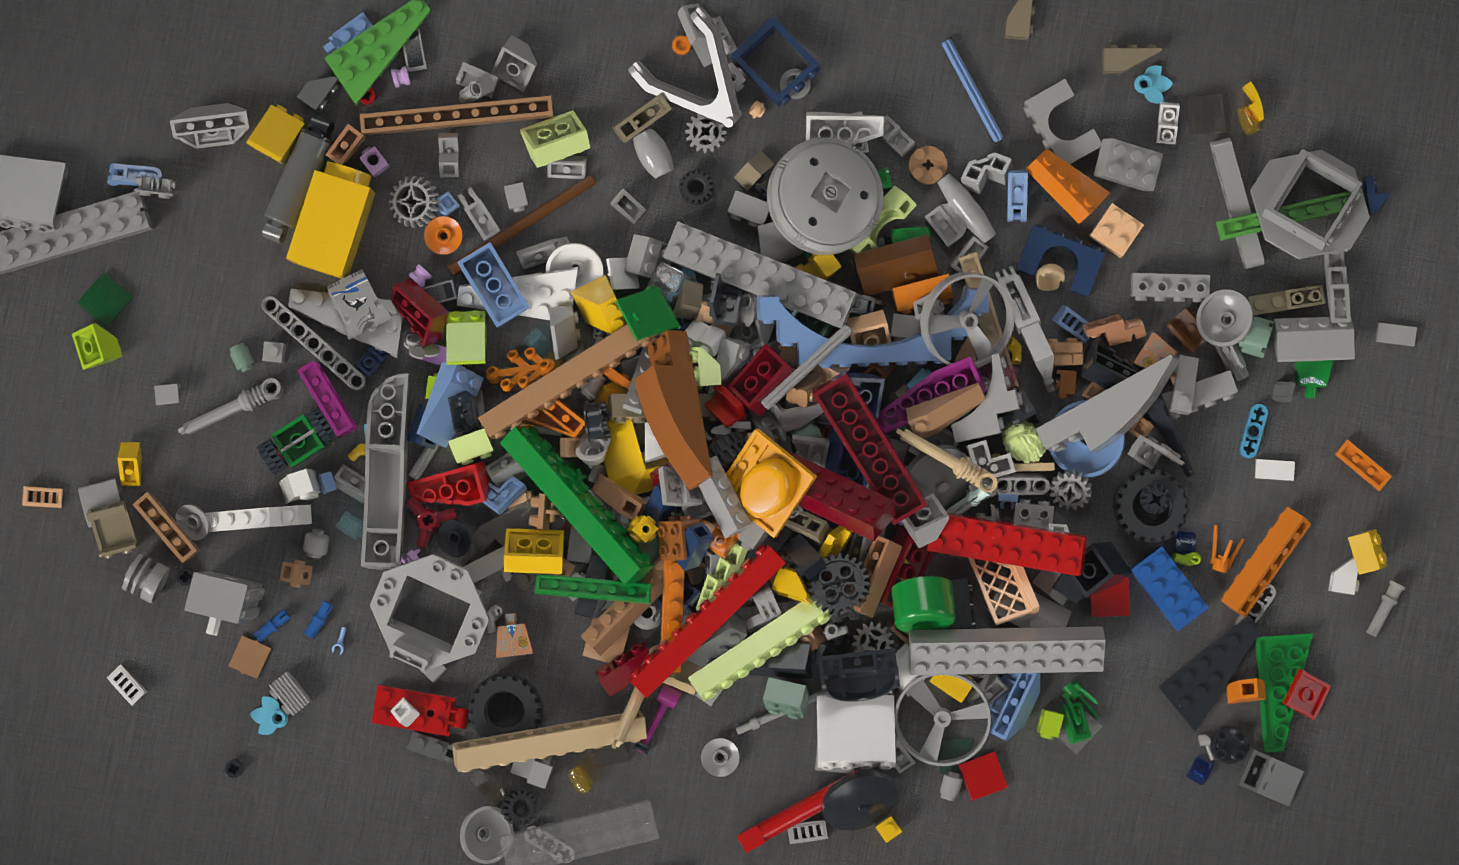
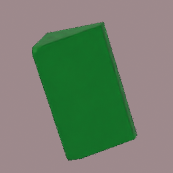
M1082 702L1072 703L1080 725L1076 724L1068 704H1064L1060 709L1061 714L1064 715L1063 722L1070 744H1075L1092 737Z

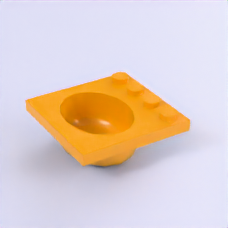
M759 428L754 430L726 473L747 516L773 538L778 536L817 477Z

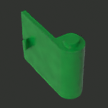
M653 285L645 289V291L615 301L636 341L664 333L667 330L678 331L681 328L660 287Z

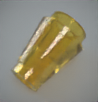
M1247 106L1237 110L1243 133L1245 132L1249 136L1261 129L1259 121Z

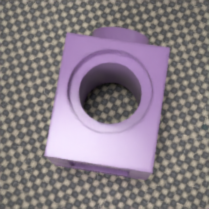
M369 146L361 152L362 156L359 158L374 178L390 167L375 146L373 148ZM371 156L378 157L379 161L376 165L369 164Z

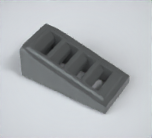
M1276 382L1272 400L1282 403L1291 402L1296 384L1293 382Z

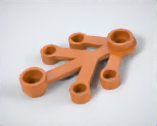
M530 347L525 350L524 354L528 360H533L536 365H529L520 357L517 350H511L508 352L507 357L510 362L515 363L519 367L499 370V368L492 366L487 369L486 377L491 384L501 381L500 386L505 392L510 391L517 383L521 389H524L541 375L544 377L555 370V363L552 359L543 360L537 354L535 348ZM515 375V376H514L513 378H511V379L506 378V379L502 380V378H503L504 376Z

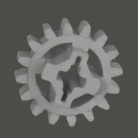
M697 113L698 118L692 116V123L686 124L690 128L685 130V133L690 135L686 138V141H692L690 147L697 146V152L700 149H703L704 154H706L707 149L714 152L715 146L717 148L721 147L719 142H725V139L722 137V135H726V131H722L725 125ZM709 120L712 122H710L709 124H703L701 121ZM694 126L698 130V134L695 136V138L693 137ZM716 127H718L719 131L717 139L713 135V131L716 129ZM703 128H704L705 130L710 129V130H709L710 136H707V135L701 136V135H702V129H703ZM702 141H709L711 144L702 145L700 143Z
M1065 470L1064 475L1059 472L1057 477H1053L1050 485V496L1054 497V503L1060 502V508L1065 505L1066 510H1069L1070 506L1076 510L1077 505L1083 508L1084 503L1089 502L1092 485L1087 483L1088 477L1082 478V472L1077 475L1075 470L1072 473Z
M870 622L869 627L862 624L863 630L857 628L856 630L859 634L852 636L856 639V642H853L852 645L857 647L854 653L866 650L872 651L875 648L880 650L881 643L884 641V649L891 648L889 644L894 643L893 640L888 638L892 634H886L887 627L885 626L881 629L880 623H877L876 627L873 622ZM871 630H877L882 634L875 636ZM864 634L866 637L865 641L860 645V639ZM869 635L872 639H877L878 641L875 643V648L868 646V643H870Z

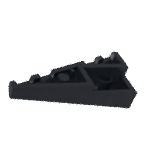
M1160 393L1157 400L1147 410V413L1167 446L1181 455L1180 460L1184 464L1180 465L1188 478L1195 474L1182 446L1165 400Z

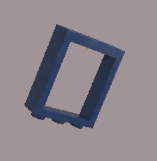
M773 16L731 54L732 60L778 108L789 103L792 99L791 96L795 92L799 93L806 86L805 83L809 79H815L821 69L819 63ZM775 30L810 64L778 95L744 61Z

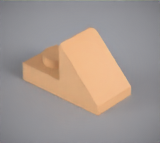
M560 438V457L578 458L576 448L581 438Z

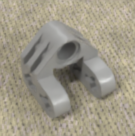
M767 582L741 606L744 607L755 602L760 614L745 621L746 629L749 633L760 630L782 615Z

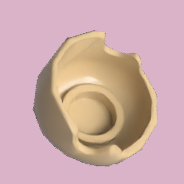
M1045 264L1036 272L1037 288L1042 291L1056 290L1059 288L1060 281L1064 282L1065 280L1063 268L1056 264Z

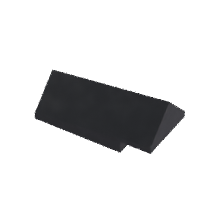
M797 641L795 644L785 647L780 654L770 657L762 666L755 667L749 671L748 675L812 679L811 643Z

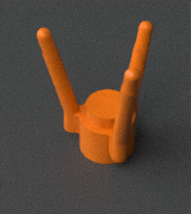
M1216 524L1214 525L1210 563L1213 564L1212 569L1227 573L1245 539L1242 538L1230 559L1228 555L1233 540L1229 541L1224 556L1218 555L1216 558L1218 525Z

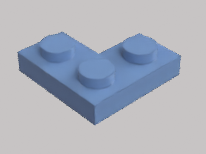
M513 476L499 489L489 482L487 501L483 503L501 515L527 488L525 484Z

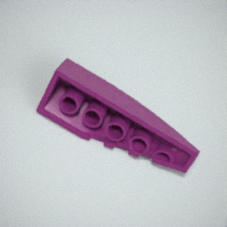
M970 356L931 373L881 410L878 422L884 432L887 433L909 424L906 408L976 383L980 384L983 393L988 389L980 370Z

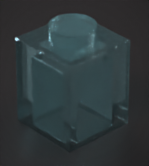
M345 511L335 527L354 540L358 537L362 538L363 521L350 512Z

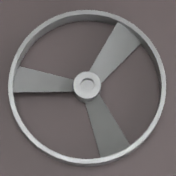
M977 272L956 273L938 283L928 295L923 305L920 319L922 338L931 354L947 365L953 364L943 359L937 353L929 335L960 327L966 329L978 358V360L974 361L977 367L991 362V355L1000 354L1009 342L1014 327V308L1011 298L1004 287L996 280ZM968 277L981 278L970 311H962L958 316L930 315L936 298L950 284ZM993 284L1001 293L1006 307L1005 328L995 347L977 326L978 318L974 314Z
M918 675L904 687L896 703L894 714L895 729L899 740L911 755L927 764L951 766L968 760L981 749L990 731L991 709L987 696L982 688L967 675H947L969 683L977 690L984 701L977 705L950 712L947 708H941L923 681L927 677L937 675ZM906 692L934 716L935 725L920 753L913 749L905 740L898 723L899 704ZM988 718L985 734L973 750L958 758L938 759L944 727H947L951 720Z

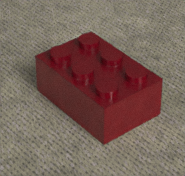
M765 344L729 384L728 388L750 410L761 417L767 410L762 404V400L791 375L795 369L777 351Z

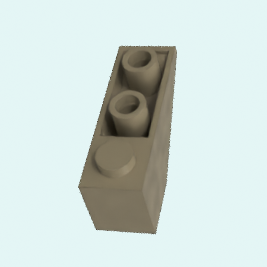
M1018 0L1006 19L1004 38L1028 40L1029 35L1032 36L1033 24H1030V19L1035 14V5H1032V0Z
M1107 45V48H1104L1102 51L1103 74H1122L1158 55L1162 48H1157V45H1145V48H1138V45H1126V48H1119V45Z

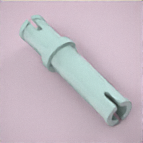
M979 488L974 492L971 491L967 493L965 498L947 509L946 512L962 514L972 506L979 505L980 501L989 496L991 492H984Z

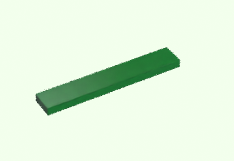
M537 574L535 594L650 604L653 585L637 582L624 585L622 581Z

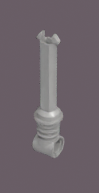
M274 378L266 379L260 384V387L256 386V389L251 388L252 391L242 390L238 399L184 423V427H181L178 431L182 435L186 433L190 435L241 410L253 412L258 407L257 404L260 406L262 405L261 402L266 403V400L271 401L281 398L284 394V387ZM274 384L277 385L276 392L269 393V387Z

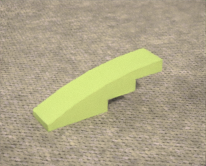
M739 541L736 542L725 559L723 557L719 558L714 575L707 574L696 606L697 611L704 600H709L714 595L713 592L720 585L724 586L728 582V577L733 572L737 573L740 570L748 550L742 547Z

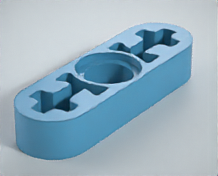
M1256 404L1250 408L1239 447V452L1244 458H1252L1258 452L1268 415L1267 408L1262 404ZM1259 407L1261 408V412H1264V414L1259 416L1258 421L1262 422L1261 425L1256 422L1251 423V419H1256V414L1254 413V410H1258ZM1250 426H1256L1259 429L1257 436L1252 437L1249 435L1248 429ZM1246 437L1250 440H1257L1256 444L1254 442L1251 443L1253 452H1250L1248 455L1243 450L1249 444V441H1245Z

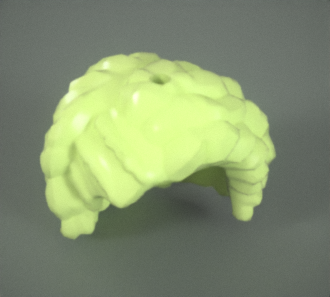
M1023 420L1015 425L1011 422L1005 426L1002 438L1007 454L1010 453L1011 457L1024 463L1035 462V460L1039 461L1040 457L1045 453V446L1034 425Z

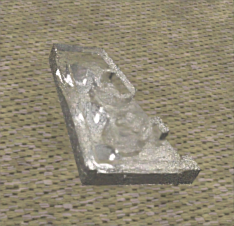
M661 262L646 289L653 285L660 287L668 304H670L672 296L679 295L684 279L695 282V278Z

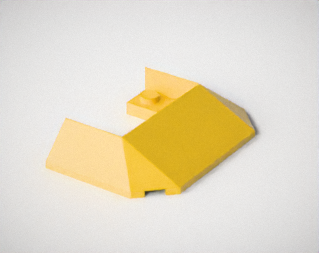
M614 382L605 384L593 403L603 399L607 403V409H609L608 397L611 394H627L628 390L626 391ZM608 420V427H611L612 433L604 460L608 478L636 495L654 490L650 473L669 462V460L665 457L646 464L645 452L641 453L632 420H626V423H615V420Z

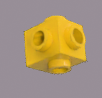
M644 515L636 516L629 523L630 527L627 531L635 542L646 543L648 541L650 543L657 534L655 532L659 528L655 526L656 522L654 519ZM643 526L648 529L645 533L642 530Z

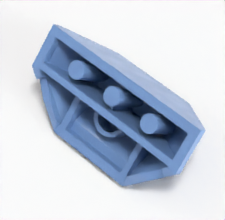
M1040 673L1003 674L1001 679L1009 689L990 704L991 734L1008 741L1024 728L1040 694Z

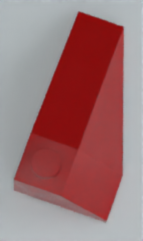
M483 461L410 481L407 484L411 498L414 497L419 502H438L469 506L487 501L489 478Z

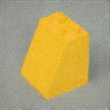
M277 104L276 107L273 105L269 107L246 143L285 165L301 129H305L307 125L303 123L304 119L296 114L293 116L287 114V109Z
M606 275L571 291L585 323L609 334H613L627 325L615 302L617 299Z

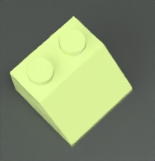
M485 429L448 441L457 464L462 463L463 466L473 463V459L479 456L481 459L492 456L491 452L495 451Z

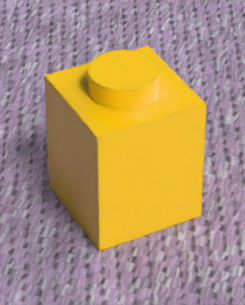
M888 815L874 825L886 843L902 832L891 815Z

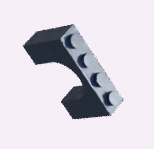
M1037 224V227L1032 226L1015 270L1033 277L1045 251L1053 247L1065 248L1074 255L1077 263L1076 273L1069 291L1087 298L1105 253L1101 252L1102 249L1094 245L1087 247L1083 245V241L1076 238L1069 240L1065 238V234L1057 231L1055 233L1048 232L1047 227Z
M660 484L655 485L642 513V516L645 515L647 517L648 515L654 519L656 527H658V521H666L669 516H674L675 506L663 505ZM703 522L688 527L685 532L687 559L676 560L684 571L700 565L714 537Z

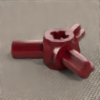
M414 497L406 502V506L417 516L416 520L419 522L418 528H420L416 546L420 548H427L431 532H435V528L439 527L440 523L457 519L454 508L437 512L436 510L431 511L429 508L425 509ZM431 515V519H434V521L427 526L424 518Z

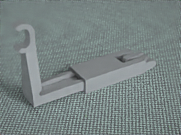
M1013 266L1009 267L1011 274H1008L1006 269L1002 270L1003 277L1000 276L999 272H995L998 283L1004 287L1011 298L1014 308V325L1018 334H1022L1032 358L1042 375L1047 392L1054 391L1055 388L1052 384L1054 382L1052 379L1054 355L1040 327V318L1019 274H1016ZM1014 287H1017V290L1021 297H1015V299L1013 300L1012 296L1016 295Z

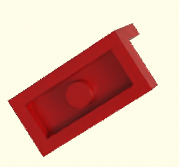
M722 384L714 385L715 396L704 403L705 408L726 428H729L745 416L743 404Z

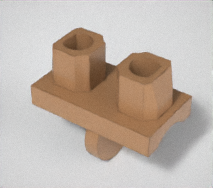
M545 494L531 497V507L539 509L538 515H530L529 525L535 526L537 529L550 530V522H555V515H561V512L556 510V506Z

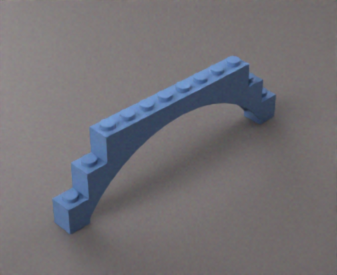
M965 288V294L946 315L958 316L962 311H970L978 288ZM988 293L974 314L976 316H983V313L989 312ZM757 295V319L763 321V324H773L774 320H776L777 342L782 343V346H794V343H796V364L799 366L829 340V338L811 331L796 320L779 302V296ZM960 327L929 336L937 353L943 359L951 360V337H953V340H963L964 336H968L966 329ZM920 332L906 339L886 344L856 345L842 342L818 365H821V368H831L832 364H839L840 367H851V364L858 363V366H870V363H877L878 366H887L889 362H896V365H907L908 361H915V364H927V361H934L937 364H942L943 362L931 354Z

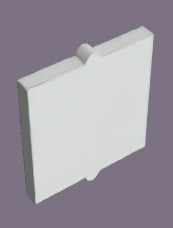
M627 258L606 259L612 290L640 288L638 276L624 271Z

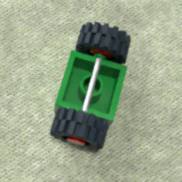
M317 407L308 413L307 416L305 414L299 416L271 435L279 448L269 438L258 445L257 450L265 464L276 476L288 468L286 460L292 468H295L326 448L324 442L327 443L336 437V434L321 409Z

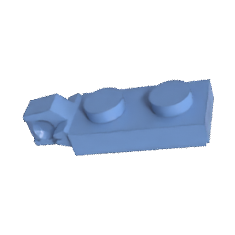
M362 12L329 37L331 41L323 46V48L330 54L373 25Z

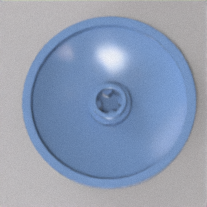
M1085 401L1074 402L1064 407L1056 415V417L1075 408L1076 406L1084 403ZM1125 434L1099 453L1091 452L1084 439L1077 443L1070 442L1066 444L1067 448L1060 452L1050 451L1058 466L1064 471L1068 470L1069 473H1072L1075 470L1077 475L1082 472V477H1096L1108 472L1120 460L1125 447Z

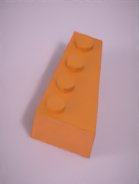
M1047 148L1026 168L1031 176L1078 224L1089 216L1110 194L1109 191Z

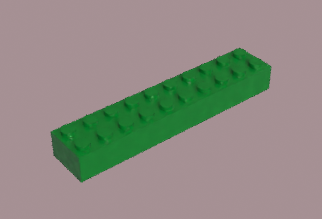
M531 425L514 427L500 444L624 585L640 582L655 566L651 562V557L641 551L639 544L626 534V529L614 520L613 514L603 508L602 502L589 492V487L585 483L580 482L576 477V472L565 465L564 459L551 449L552 446L548 441L542 439L537 428Z

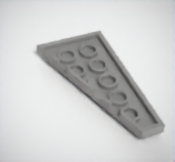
M291 289L288 303L289 310L307 318H312L325 326H330L338 332L347 335L345 323L329 293ZM378 299L389 312L392 319L379 326L368 327L362 334L353 339L372 345L376 349L383 350L397 358L403 317L391 300Z

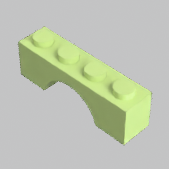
M894 185L883 199L882 213L873 231L866 239L850 250L857 254L878 248L876 239L882 227L892 220L905 219L916 207L915 202Z

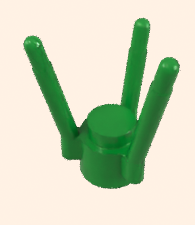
M1073 680L1062 689L1064 691L1062 696L1066 700L1077 725H1080L1070 698L1073 701L1078 698L1096 719H1099L1094 709L1082 697V693L1095 704L1099 702L1082 688L1079 682L1076 683Z

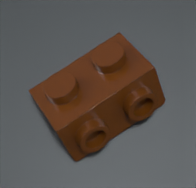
M1186 307L1167 324L1171 335L1177 336L1181 341V345L1185 350L1194 353L1206 340L1198 330L1197 317Z

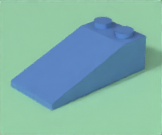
M491 243L486 244L457 262L497 328L530 308Z
M442 362L417 434L446 448L449 444L448 441L455 434L448 398L465 390L477 397L484 378L461 365H447L446 362Z

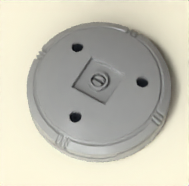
M814 138L798 144L778 161L769 178L767 203L775 226L790 243L809 253L832 255L853 248L870 235L882 213L883 187L875 166L862 151H859L858 148L856 149L855 146L853 147L852 144L843 140Z

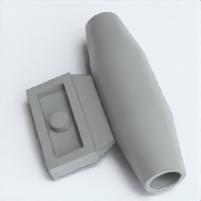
M950 173L938 182L948 203L939 205L927 214L925 218L947 247L961 238L967 228L983 243H986L996 235L985 212L968 190Z

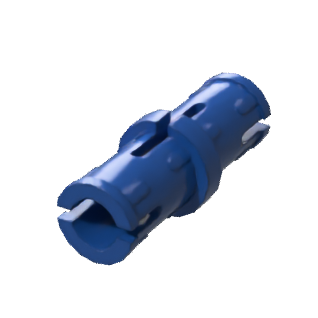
M323 600L316 614L312 615V620L304 631L305 635L315 639L322 625L326 624L325 620L334 608L331 603Z
M282 609L271 620H266V624L253 632V634L262 642L272 632H277L278 628L290 620L291 617Z

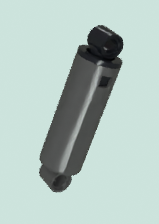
M315 114L310 121L309 130L301 129L264 213V216L270 219L265 224L262 232L264 238L282 244L288 235L289 228H296L314 170L321 172L327 159L325 154L334 143L328 139L334 130V121Z

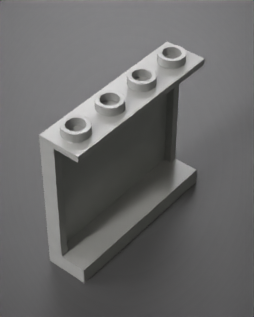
M0 155V226L4 228L16 227L22 230L32 229L43 233L55 232L54 221L63 181L67 179L68 175L66 163Z

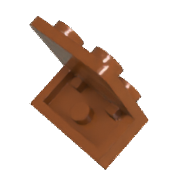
M669 516L666 521H658L659 529L657 532L659 535L661 559L686 560L685 529L699 524L700 519H692L691 516Z

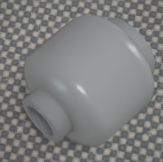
M313 529L312 532L305 534L303 550L307 553L308 557L322 558L323 555L327 554L329 536L324 534L323 530Z

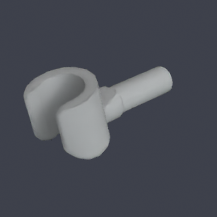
M1206 734L1199 735V746L1206 745L1210 760H1214L1215 757L1211 750L1210 738Z

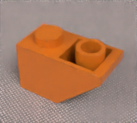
M1258 678L1238 680L1226 685L1228 704L1266 700L1264 680Z

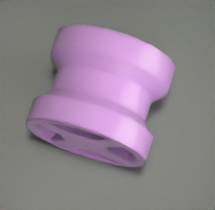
M406 66L399 70L391 69L396 88L403 84H411Z
M419 264L416 266V270L409 274L422 288L425 286V282L433 277Z

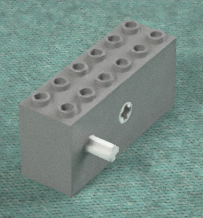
M213 571L194 572L184 611L210 617L206 633L217 636L221 620L240 624L252 622L255 618H258L260 607L257 606L259 600L263 599L265 589L262 588L263 584Z

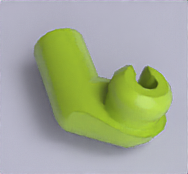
M1197 552L1185 555L1174 553L1172 560L1175 563L1190 567L1199 564L1201 556Z

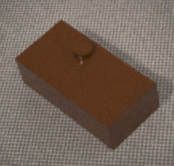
M928 234L854 254L857 272L865 296L939 276Z

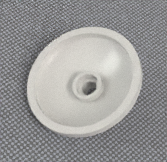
M568 243L558 247L552 252L546 264V273L556 270H569L573 268V265H578L575 289L603 276V264L598 254L590 247L580 243Z

